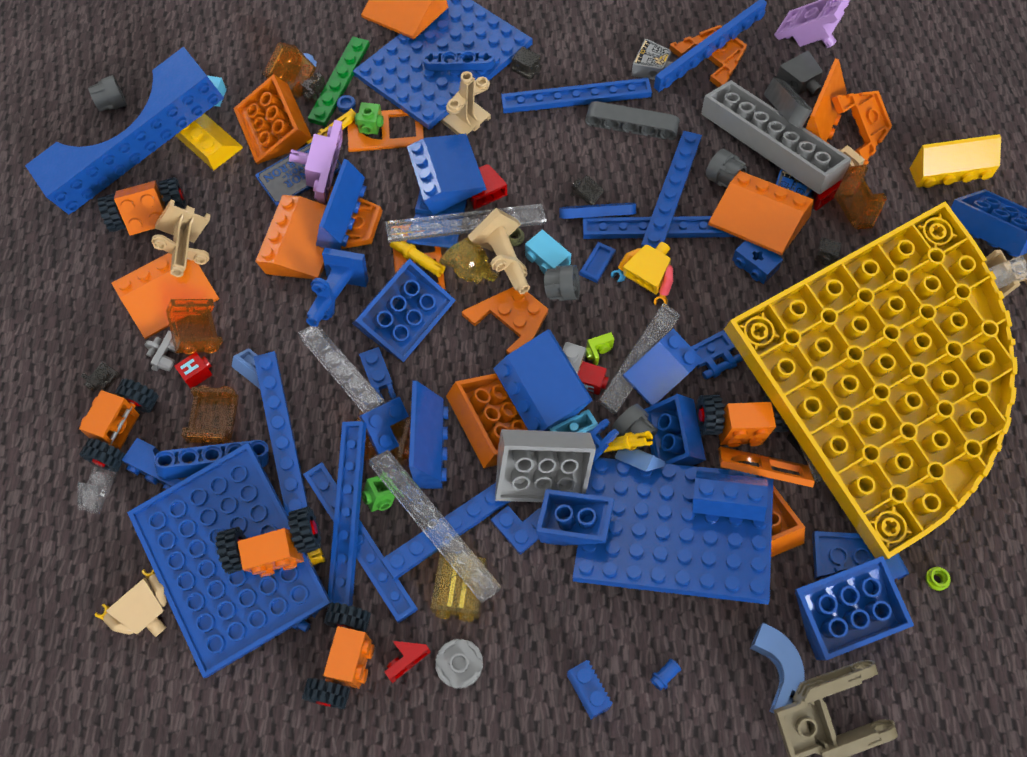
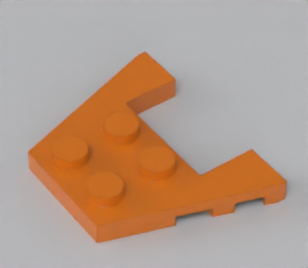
M718 25L702 31L693 38L690 36L686 37L680 43L673 42L670 44L669 50L680 58L722 26ZM736 37L728 41L721 49L713 52L707 59L717 65L719 69L710 76L709 81L717 87L727 83L745 53L747 44Z
M879 91L834 96L831 99L837 114L844 113L851 108L852 116L859 128V134L864 141V145L856 149L855 152L865 159L862 167H865L869 163V157L875 154L878 143H882L892 127Z
M331 186L329 195H328L327 200H326L327 203H328V200H329V198H330V195H331V192H332V189H333L334 186ZM362 198L358 200V202H361L358 214H353L352 218L355 219L353 228L347 231L346 235L349 236L346 247L342 246L341 249L372 244L383 211L381 206Z
M512 287L463 310L462 316L476 326L489 313L494 315L520 337L506 350V353L510 354L535 338L548 314V308L530 293L520 294Z

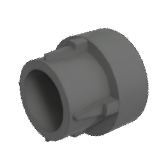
M114 75L102 78L97 84L88 87L98 111L117 110L127 106L122 90Z
M721 149L711 159L706 170V178L721 187L725 186L727 188L739 171L746 173L747 166L735 154L726 149Z
M576 265L556 266V268L545 271L544 288L547 298L550 300L559 299V301L579 299L580 279Z
M634 404L620 415L611 430L616 429L619 432L618 437L624 436L629 432L636 434L650 431L654 437L658 431L648 420L649 414L639 404Z

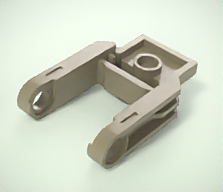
M873 660L858 661L803 681L799 684L794 694L793 703L773 710L788 757H806L814 753L822 757H849L894 740L898 736L894 721L889 719L878 720L836 736L827 705L822 699L860 685L863 680L878 675Z

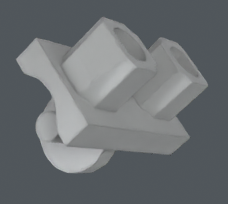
M168 330L161 345L159 344L162 339L156 337L153 342L148 340L144 344L149 349L146 355L151 358L154 355L151 361V365H153L151 367L152 370L158 371V369L170 372L175 360L166 356L168 351L179 355L184 347V343L175 338V333Z

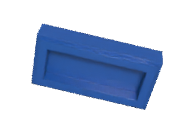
M598 242L580 270L579 275L598 283L614 257L616 249Z

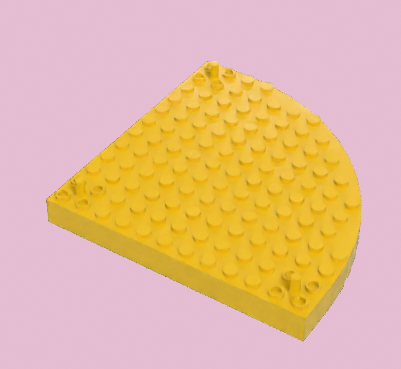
M946 201L735 317L724 328V331L875 558L884 556L885 560L923 538L947 521L956 510L965 504V501L971 494L977 490L980 482L991 470L997 453L1002 449L1001 443L1004 435L1008 432L1011 423V408L1016 398L1014 382L1018 367L1013 347L1016 345L1015 339H1012L1010 330L1012 322L1009 310L1006 311L1002 301L1004 299L1003 293L999 291L994 281L996 277L993 271L990 272L985 263L986 257Z

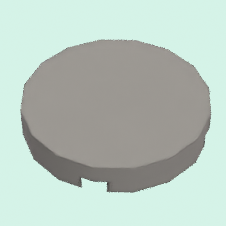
M453 639L445 643L438 651L435 663L436 671L439 678L447 686L456 689L466 688L474 684L480 677L483 669V657L479 648L471 641Z

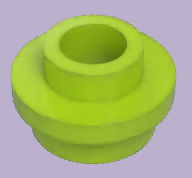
M933 567L925 575L928 586L936 591L945 590L950 585V575L941 567ZM934 575H937V576L940 577V579H941V582H940V583H937V582L934 580Z

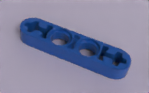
M431 51L425 53L422 57L425 69L430 71L490 70L495 66L494 54L490 51ZM448 59H453V60H454V61L451 62V63H446V62H445V61L448 60ZM465 59H472L471 62H463Z
M636 203L559 208L561 219L632 215L637 213Z

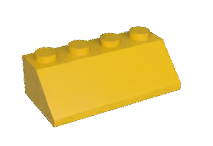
M205 113L175 135L212 170L218 168L243 148Z
M998 134L922 145L909 168L916 187L925 186V188H930L938 184L950 185L959 181L970 182L973 179L982 178V180L991 178L1000 166L1001 136Z

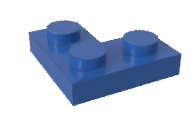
M400 396L359 416L361 421L367 423L366 433L377 456H381L399 446L390 426L409 417Z
M506 506L491 519V522L521 555L539 540L536 529L541 508L537 509L522 522L513 510Z

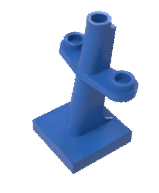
M324 248L322 256L327 280L314 278L311 282V289L317 294V297L307 313L306 322L308 325L317 327L321 319L328 320L334 315L335 300L347 284L367 287L369 280L365 254Z

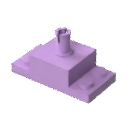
M818 0L788 12L774 35L778 40L793 36L799 46L822 40L826 48L831 47L837 41L832 32L844 15V9L849 5L850 0Z
M334 120L333 127L329 126L327 136L313 135L309 153L291 149L292 154L289 156V162L306 165V185L313 187L315 192L314 199L324 205L327 203L326 200L331 188L343 140L342 121Z

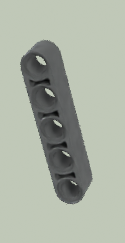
M777 77L772 78L764 92L765 97L786 121L798 128H802L813 111L812 108L788 83Z
M593 101L589 104L585 123L599 128H613L612 130L629 133L630 131L632 134L650 135V137L674 140L677 137L680 119L672 114Z

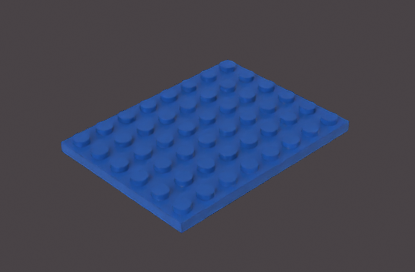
M447 0L448 8L415 39L399 34L354 69L353 74L430 130L449 114L446 110V105L459 91L461 74L463 72H471L475 80L481 76L490 80L533 44V39L473 0ZM431 51H490L494 54L495 66L490 70L430 71L425 69L422 57L425 53ZM448 59V60H446L445 62H446V63H451V62H453L454 60H453V59ZM465 59L463 62L468 63L471 62L472 59Z
M246 443L127 512L156 577L164 587V594L203 678L218 672L329 606V603H332L306 552L303 553L304 562L298 563L297 568L290 570L280 568L274 570L273 575L260 577V574L252 575V572L244 570L228 574L222 568V562H219L220 557L216 552L218 548L215 544L218 532L240 527V530L242 529L243 535L247 539L282 528L290 529L288 526V516L250 443Z
M597 458L592 465L586 494L614 498L613 511L606 543L577 546L573 582L769 605L773 510L772 478L736 470L665 464L661 468L643 471L617 459ZM697 471L766 478L768 480V497L765 520L756 521L692 513Z

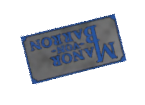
M311 143L297 151L309 153ZM289 156L255 175L276 207H278L282 195L298 196L312 188L306 185V165L289 162ZM338 160L334 174L338 173L341 168V164Z

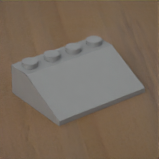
M501 429L498 446L495 501L543 502L546 489L586 494L596 451L591 433Z

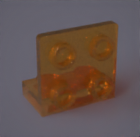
M279 42L263 75L266 78L273 74L289 85L292 94L296 98H300L316 67L295 45Z

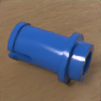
M669 659L657 673L654 672L652 674L653 677L650 680L661 691L663 688L666 689L668 687L667 684L681 671V668L673 659Z

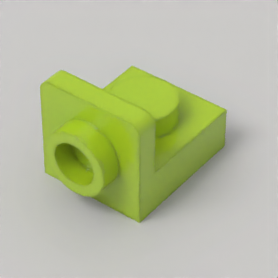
M612 332L587 340L586 357L588 361L592 360L594 365H598V352L604 354L613 348L614 337Z

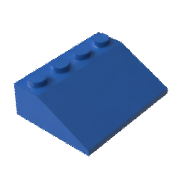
M467 134L423 138L407 146L423 201L433 215L487 190Z
M986 189L954 199L951 209L972 237L983 239L992 247H1000L1006 250L1007 254L1014 257L1027 254L1026 207Z
M408 259L352 324L372 341L404 362L456 300L411 259Z
M551 330L544 331L511 352L493 368L528 430L550 431V428L577 415L593 401Z
M412 381L409 469L416 489L443 488V481H447V468H443L444 460H448V448L444 447V440H448V427L444 426L445 419H449V407L445 406L442 397L420 382Z
M884 556L795 589L806 636L816 660H829L914 626Z

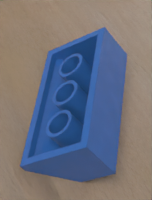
M346 159L343 160L319 224L316 246L341 250L342 246L346 247L349 239L346 233L353 228L355 219L352 218L353 214H358L361 202H358L359 197H364L367 186H364L365 177Z

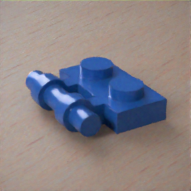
M724 330L691 346L703 359L697 367L700 368L706 365L708 370L702 372L705 380L711 377L716 378L721 375L722 371L728 368L731 370L743 361L740 354L731 355L730 352L735 349V346ZM722 357L724 361L716 365L714 360Z

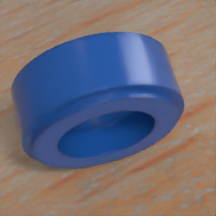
M350 95L341 96L337 100L338 110L342 113L348 112L349 109L355 110V99Z

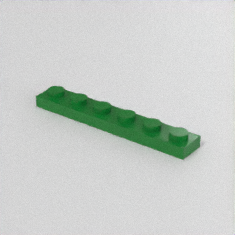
M352 36L308 116L309 122L327 126L337 107V100L343 96L354 75L353 70L359 66L370 46L368 40Z

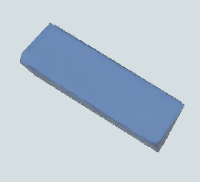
M248 348L234 355L232 367L260 389L254 356H257V354Z
M627 449L618 450L615 455V459L643 471L661 468L666 464L664 463L665 461L639 449L631 451Z

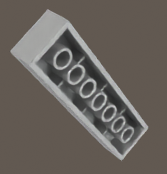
M730 80L705 95L701 113L703 116L819 195L846 176L852 158L804 127L798 128L790 124L778 110Z

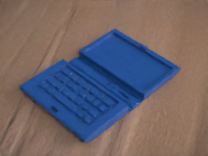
M420 191L407 243L456 249L468 199L433 215L423 201Z

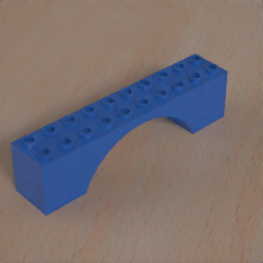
M184 47L152 70L153 85L146 106L137 119L123 132L105 142L85 147L68 146L56 142L25 165L46 198L68 215L224 99Z

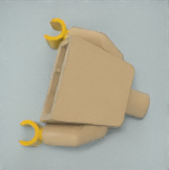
M143 569L142 573L146 578L137 583L111 607L102 604L105 608L104 613L101 615L96 612L95 617L102 619L115 632L127 635L138 634L146 627L157 637L167 628L158 618L166 610L164 606L167 603V598L164 594V587L159 583L154 570L151 573H147Z

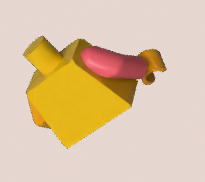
M660 242L656 249L649 245H644L642 248L626 253L618 265L619 269L611 272V278H614L619 273L620 278L617 282H623L625 277L656 295L659 292L660 295L654 299V305L657 304L660 298L664 301L662 308L665 307L668 303L666 296L669 295L673 284V267L670 265V257L666 256L670 247L666 243Z

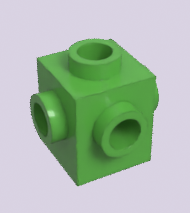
M361 102L359 113L355 114V124L358 125L359 133L378 135L379 128L383 127L384 122L380 104Z
M388 473L369 478L366 481L364 491H362V499L366 505L368 504L371 512L386 510L393 504L397 491Z

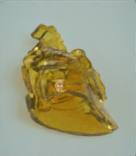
M468 237L451 246L439 260L440 264L452 267L454 273L465 281H474L476 284H479L483 278L494 282L500 271H491V264L488 263L489 259L485 250L479 244L471 242Z

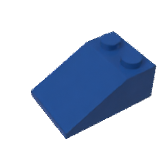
M673 328L622 376L652 406L684 379L703 359Z
M546 489L536 529L540 542L561 546L606 543L615 499L612 497Z

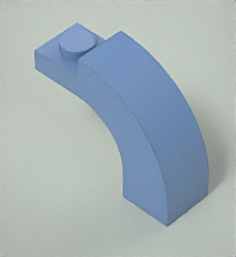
M762 623L757 629L750 649L769 658L777 668L779 686L770 708V712L774 713V709L792 703L793 698L790 695L794 696L799 684L805 681V674L801 657L793 643L779 630Z

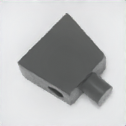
M809 51L780 65L777 78L788 83L798 95L809 90L815 96L823 88L819 84L823 71Z

